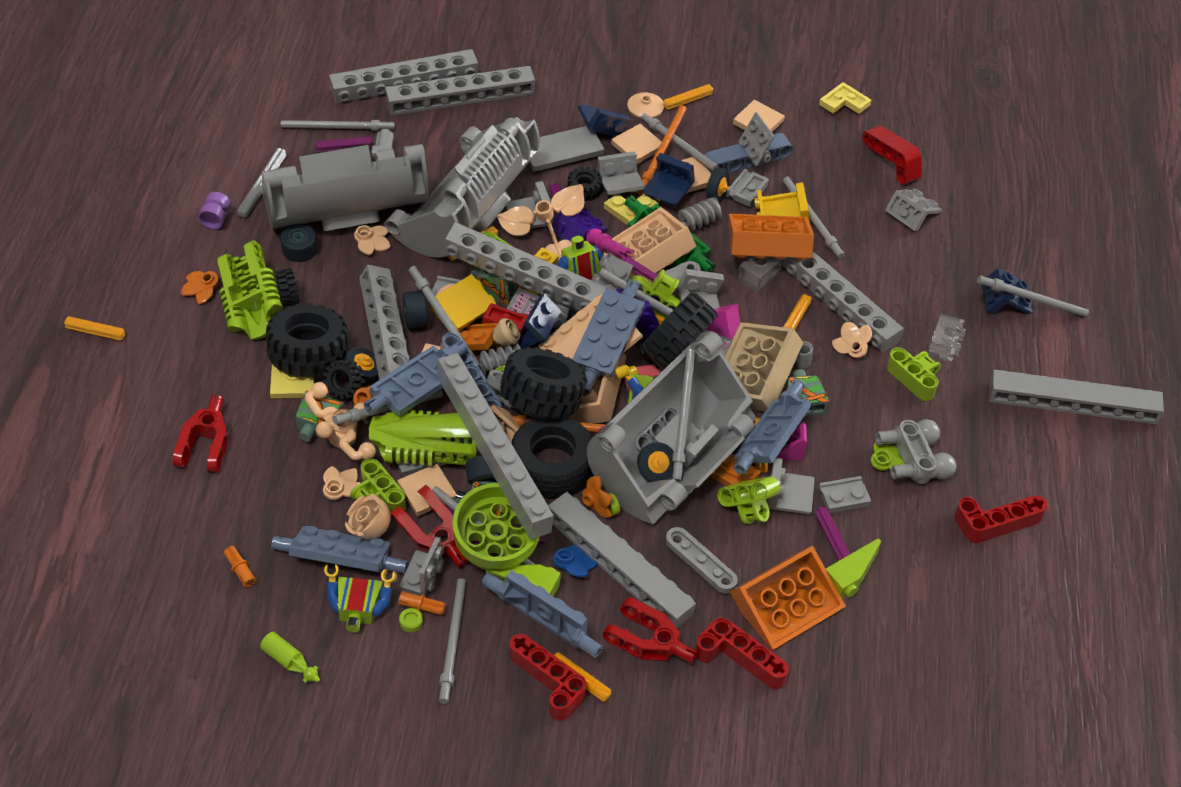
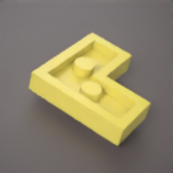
M842 82L822 97L819 105L831 113H835L845 105L860 114L871 105V99Z
M644 194L637 199L641 204H646L649 207L655 204L659 205L658 202ZM614 195L604 202V209L628 225V222L634 219L635 213L624 205L626 199L621 195Z

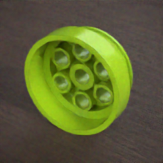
M498 483L485 484L474 488L459 501L454 511L453 537L456 546L467 560L479 568L485 570L506 569L519 565L533 553L539 541V537L530 540L523 526L520 528L513 527L515 524H522ZM500 511L503 515L496 516L494 513ZM475 521H482L483 523H482V524H474L473 522H475ZM495 532L501 533L500 536H493L492 534ZM473 541L481 542L478 545L471 544ZM517 544V545H519L520 547H519V548H512L511 545ZM498 553L499 556L492 557L489 554Z

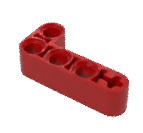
M878 126L862 133V140L868 148L896 164V177L900 184L905 185L921 178V153L915 145L883 126Z
M1036 495L983 512L975 499L963 497L958 503L954 518L970 542L980 543L1039 524L1044 517L1048 504L1043 497Z
M726 618L715 619L697 638V659L700 662H712L723 652L768 687L781 689L786 684L789 672L788 664Z
M516 634L510 639L509 656L512 662L553 691L549 701V714L556 721L566 720L585 699V678L528 636ZM559 674V675H561V676H560V677H554V676H552V675ZM571 688H578L580 690L574 691ZM557 704H563V705H565V706H564V707H557L556 705H557Z

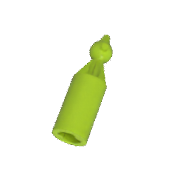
M270 632L264 637L260 644V649L288 671L303 673V681L305 683L308 681L320 682L317 672L319 668L316 665L308 667L301 652L275 632Z

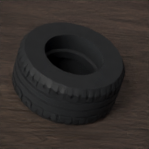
M538 416L519 427L513 436L511 444L542 497L559 498L566 492L569 494L575 493L586 485L587 480L592 475L587 458V447L592 436L582 424L570 417L544 419ZM545 449H559L571 457L560 463H547L539 460L534 455Z

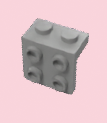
M609 252L607 256H602L598 265L625 282L633 268L632 264L615 257ZM596 273L591 281L615 292L619 288Z

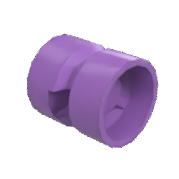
M220 192L209 193L198 213L199 222L206 228L219 229L231 208L230 199Z

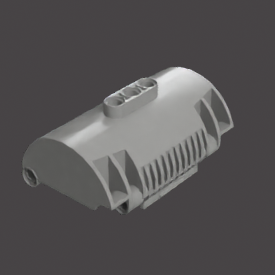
M518 117L507 118L503 123L496 126L491 125L484 131H480L474 126L469 127L459 138L461 149L465 152L463 158L428 196V201L422 203L412 216L400 209L395 210L385 222L386 229L406 247L429 257L448 256L447 253L442 251L445 239L455 222L477 232L484 231L511 200L505 190L538 152L540 135L534 119L524 122Z
M423 144L404 147L405 156L395 158L393 149L375 152L376 161L371 162L368 145L300 156L302 174L298 175L295 166L262 171V194L271 229L322 221L323 231L378 222L380 221L379 210L427 202L429 188Z
M715 332L701 333L694 343H691L607 423L599 434H596L589 441L587 447L589 466L594 476H600L603 490L608 494H614L623 510L644 522L654 524L666 511L676 509L687 495L695 488H698L754 429L753 421L756 419V416L750 407L753 400L721 352L720 348L723 342ZM687 349H694L696 351L688 420L700 431L703 428L707 430L712 424L719 430L687 468L683 466L681 480L672 479L673 475L667 480H647L639 472L637 466L638 455L643 447L655 442L654 438L677 413H680Z

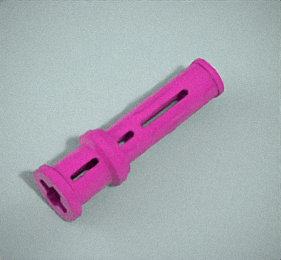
M593 228L588 232L586 240L592 246H597L601 251L607 250L623 260L627 257L632 258L627 253L633 255V251L613 241L610 235L602 234L597 228Z

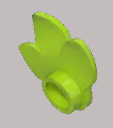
M876 442L874 443V453L870 460L874 468L884 471L890 470L892 465H904L896 445H877Z

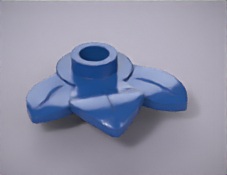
M576 545L559 549L553 556L555 566L565 569L569 574L576 577L588 576V571L598 565V562L585 555L584 551Z

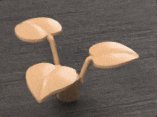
M583 185L570 186L557 192L553 196L551 204L547 200L539 201L535 206L534 216L528 207L517 206L498 214V220L502 228L509 234L523 236L529 233L530 224H534L538 216L540 221L547 222L554 244L548 245L545 249L558 255L560 259L561 251L566 247L572 246V242L566 239L557 242L550 222L554 216L553 211L556 213L561 211L565 216H574L581 212L585 203Z

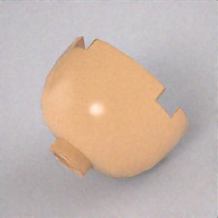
M370 494L368 497L363 495L349 508L347 512L349 520L348 523L345 521V526L348 532L362 538V540L379 538L389 527L391 513L387 504L376 495Z

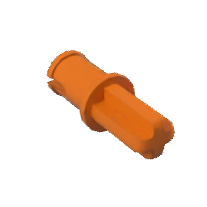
M235 546L226 548L224 554L232 565V573L238 576L244 588L253 586L257 579L249 569L248 561L242 559Z
M402 591L399 596L398 604L401 606L443 615L446 604L444 602L426 598L425 594L419 596Z

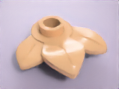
M362 225L354 233V238L358 242V249L363 254L372 255L374 250L383 252L390 248L389 241L384 237L389 232L386 227L374 226L370 228L369 226Z
M845 322L841 328L842 337L832 340L833 347L840 354H849L853 358L864 357L868 351L867 344L872 338L871 328L867 324L859 329L854 323ZM857 345H860L859 349L854 350Z
M331 466L323 475L325 482L323 493L330 500H337L343 496L350 497L352 489L360 484V482H357L358 474L356 468L339 473L335 467Z

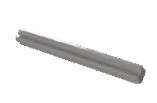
M277 148L263 171L278 169L286 157V151ZM262 173L238 208L239 217L246 218L261 196Z

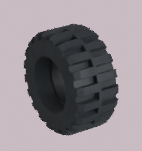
M691 292L641 345L642 352L661 370H664L691 343H694L697 337L718 317L717 311L697 293Z
M307 303V305L295 304L294 307H285L283 311L279 310L272 316L266 326L268 358L279 371L283 370L287 375L293 374L299 378L301 376H307V378H313L316 375L319 377L323 376L324 372L328 371L326 370L327 366H330L332 362L344 360L347 354V324L339 313H336L331 308H325L324 305L319 304L316 306L313 303Z
M527 347L523 350L518 349L508 356L500 382V390L504 399L508 400L511 406L517 407L521 412H527L531 416L536 415L544 419H558L559 417L563 419L571 416L579 409L587 378L581 366L573 362V359L570 357H565L563 354L552 352L549 349L543 350L537 347L531 349Z

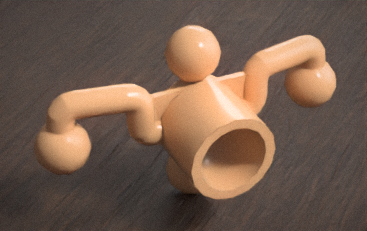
M322 382L314 383L311 390L305 394V402L316 417L325 420L317 424V435L320 438H328L333 446L341 448L353 460L373 458L376 448L372 443H362L358 451L351 447L356 441L357 422L334 424L333 416L344 414L347 412V409L338 410L335 407H326L321 410L314 398H324L328 393V388ZM362 402L357 403L354 408L358 410L363 409L364 405Z

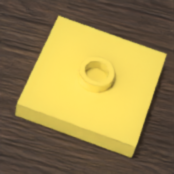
M272 364L270 397L303 398L305 391L311 390L315 376L313 378H307V376L299 378L293 374L287 375L283 370L279 371Z

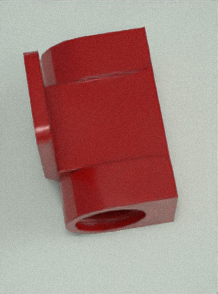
M490 303L482 317V324L498 323L502 318L510 319L519 330L520 341L527 329L524 326V322L528 315Z

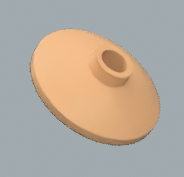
M642 92L630 97L627 107L629 112L638 118H641L644 113L655 118L663 112L664 103L659 96Z

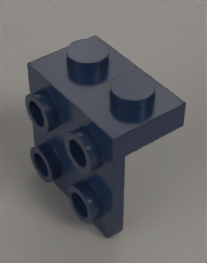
M583 104L578 106L581 116L587 124V128L594 133L599 132L607 136H618L623 133L631 121L628 115Z
M659 153L656 157L658 171L646 185L645 189H643V193L668 205L676 206L695 182L694 165L673 158L670 155Z
M999 268L987 276V278H997L1003 280L1006 284L1025 290L1029 288L1024 280H1020ZM982 285L987 312L994 314L1007 303L1028 314L1033 311L1030 299L1004 291L997 292L991 290L988 286Z
M546 294L539 296L524 322V326L527 329L518 343L521 349L531 348L538 342L546 341L550 336L551 328L558 322L557 318L561 310Z

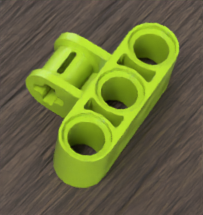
M662 269L653 282L641 275H636L632 278V283L636 280L643 289L640 291L650 297L653 295L660 298L658 301L667 307L673 306L676 308L680 304V300L672 295L680 280L670 277L665 273V270ZM652 307L653 311L656 314L660 315L663 318L667 317L665 314L661 313L660 311Z
M903 348L892 349L887 370L919 399L930 401L934 398L939 382L935 375L940 370L941 364L932 360L926 351L913 357Z
M366 459L361 464L362 483L352 489L350 493L352 500H357L363 495L368 497L370 494H374L387 504L390 513L398 506H401L406 511L404 491L376 459Z
M773 476L757 478L725 486L719 489L717 497L720 504L725 507L737 505L741 521L744 524H751L754 521L766 522L770 514L766 499L778 495L781 486L779 481Z

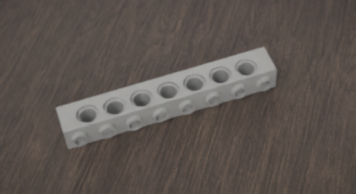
M473 49L336 73L329 75L330 89L335 103L386 94L385 87L477 74L478 61Z
M524 66L385 87L386 102L390 116L532 95L535 94V78L531 67Z
M456 222L453 224L444 242L442 252L519 284L526 289L533 290L542 295L546 294L549 298L579 311L591 303L594 298L604 293L606 288L601 284Z
M813 252L812 258H807L806 260H797L794 257H787L786 259L772 257L791 275L796 277L803 286L811 290L817 298L826 303L831 310L840 315L845 322L854 323L859 329L868 324L872 330L870 342L882 353L901 341L904 328L816 253Z
M367 264L359 279L379 380L410 361V356L407 353L403 324L400 320V310L397 306V296L394 292L390 269Z

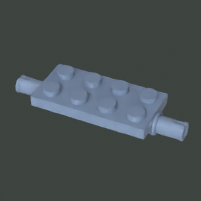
M628 279L622 294L605 288L572 358L573 362L578 363L586 374L585 393L589 394L591 392L592 386L599 376L605 375L612 378L641 316L645 302L634 298L640 286V283L636 280L632 283L633 279Z
M460 339L449 348L445 347L439 350L433 345L371 385L370 393L374 397L363 403L365 410L373 414L385 405L400 417L443 388L437 378L438 359L458 353L460 356L468 351V345Z
M794 379L787 391L781 394L780 399L771 402L735 454L734 458L737 463L734 465V470L738 474H746L752 463H773L802 418L806 415L811 407V403L808 399L798 397L806 386L801 379Z
M303 526L294 539L275 535L271 544V549L289 552L290 556L370 571L382 572L384 569H387L388 571L405 574L408 568V560L389 557L388 553L391 542L383 541L380 538L362 540V538L356 537L353 534L339 533L336 530L317 529L314 526Z
M512 570L506 575V582H503L490 572L484 576L482 585L496 593L500 599L506 600L507 603L560 636L575 648L584 650L594 658L599 656L603 645L587 636V618L583 613L571 609L563 600L554 598L544 588L534 585L524 575L517 574Z

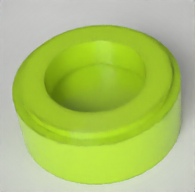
M609 493L613 500L608 508L611 515L614 516L620 513V504L616 496Z
M415 608L405 609L399 616L400 627L406 632L418 631L423 625L422 613Z

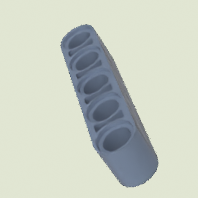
M783 133L774 134L775 137L767 149L771 153V159L768 162L786 158L793 152V146ZM740 144L713 150L705 154L719 168L726 169L729 173L755 166ZM760 161L758 165L768 162Z
M446 333L442 337L440 350L445 347H451L461 338L455 333ZM469 351L461 354L462 361L489 407L493 404L501 407V401L487 383V379Z

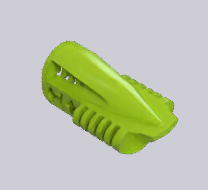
M255 240L244 244L245 256L234 258L229 253H226L217 259L224 286L219 293L228 330L231 332L243 330L252 341L266 336V326L269 320L279 310H282L273 270L266 268L263 248Z
M411 410V413L407 411L399 417L392 411V413L382 416H374L369 426V440L378 446L382 458L388 463H393V459H396V463H401V460H404V464H409V460H412V465H417V461H420V465H425V462H428V466H433V462L465 465L468 459L477 456V446L458 413L440 414L435 411V414L432 415V411H427V414H424L423 410H419V414H416V410ZM451 437H455V442L451 441ZM460 438H464V443H460Z

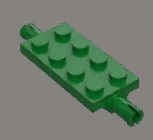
M631 195L630 198L628 197L625 200L624 205L635 213V217L628 222L627 228L659 209L660 206L658 204L652 207L646 204L643 205ZM690 232L696 247L691 249L689 253L676 259L671 265L676 267L687 261H694L705 272H713L716 264L707 258L711 254V248Z

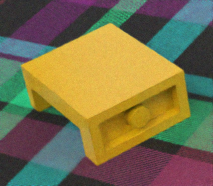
M803 182L796 183V192L762 197L761 190H757L758 198H754L756 210L760 209L757 215L808 217L810 223Z
M472 274L435 296L459 333H461L464 327L481 318L490 303L496 304L494 298L488 295L483 289L482 283L475 279ZM430 305V308H431V309L433 310V312L437 315V313L435 312V310L433 309V307Z

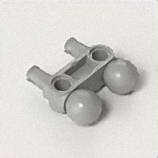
M923 419L918 423L912 420H904L900 425H896L893 430L877 431L875 434L877 445L894 443L904 462V465L891 466L890 474L892 479L910 477L916 483L925 484L931 478L949 479L956 472V461L950 454L941 452L933 455L929 447L935 444L940 437V428L933 420Z

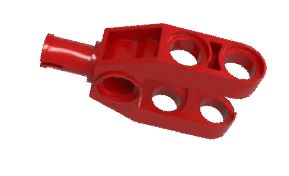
M216 394L212 395L208 408L199 409L183 424L173 453V466L186 468L196 438L203 436L208 439L214 438L213 444L209 446L210 453L205 470L211 472L219 471L229 442L221 412L225 400L222 396L218 395L215 400Z
M424 485L417 493L425 499L432 512L435 511L443 521L440 526L435 527L429 535H425L401 506L394 509L391 515L413 542L425 551L429 552L436 537L448 536L445 542H441V547L444 548L442 557L448 555L458 568H462L464 566L462 561L466 565L469 560L461 554L454 541L453 515L427 485Z
M627 597L620 607L621 613L628 619L654 631L653 637L650 640H643L629 633L630 630L626 628L623 630L611 624L607 625L602 633L603 638L608 643L641 660L668 661L671 656L675 655L693 664L698 655V650L681 643L679 630L665 613L631 597Z

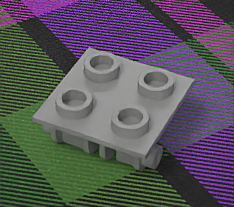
M755 112L738 142L755 166H758L760 161H770L771 153L767 149L775 136L759 114Z

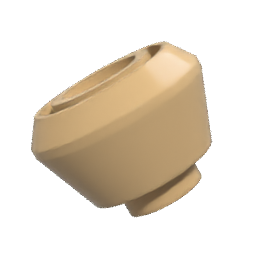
M502 318L493 330V338L497 344L507 346L517 344L519 341V330L510 319Z

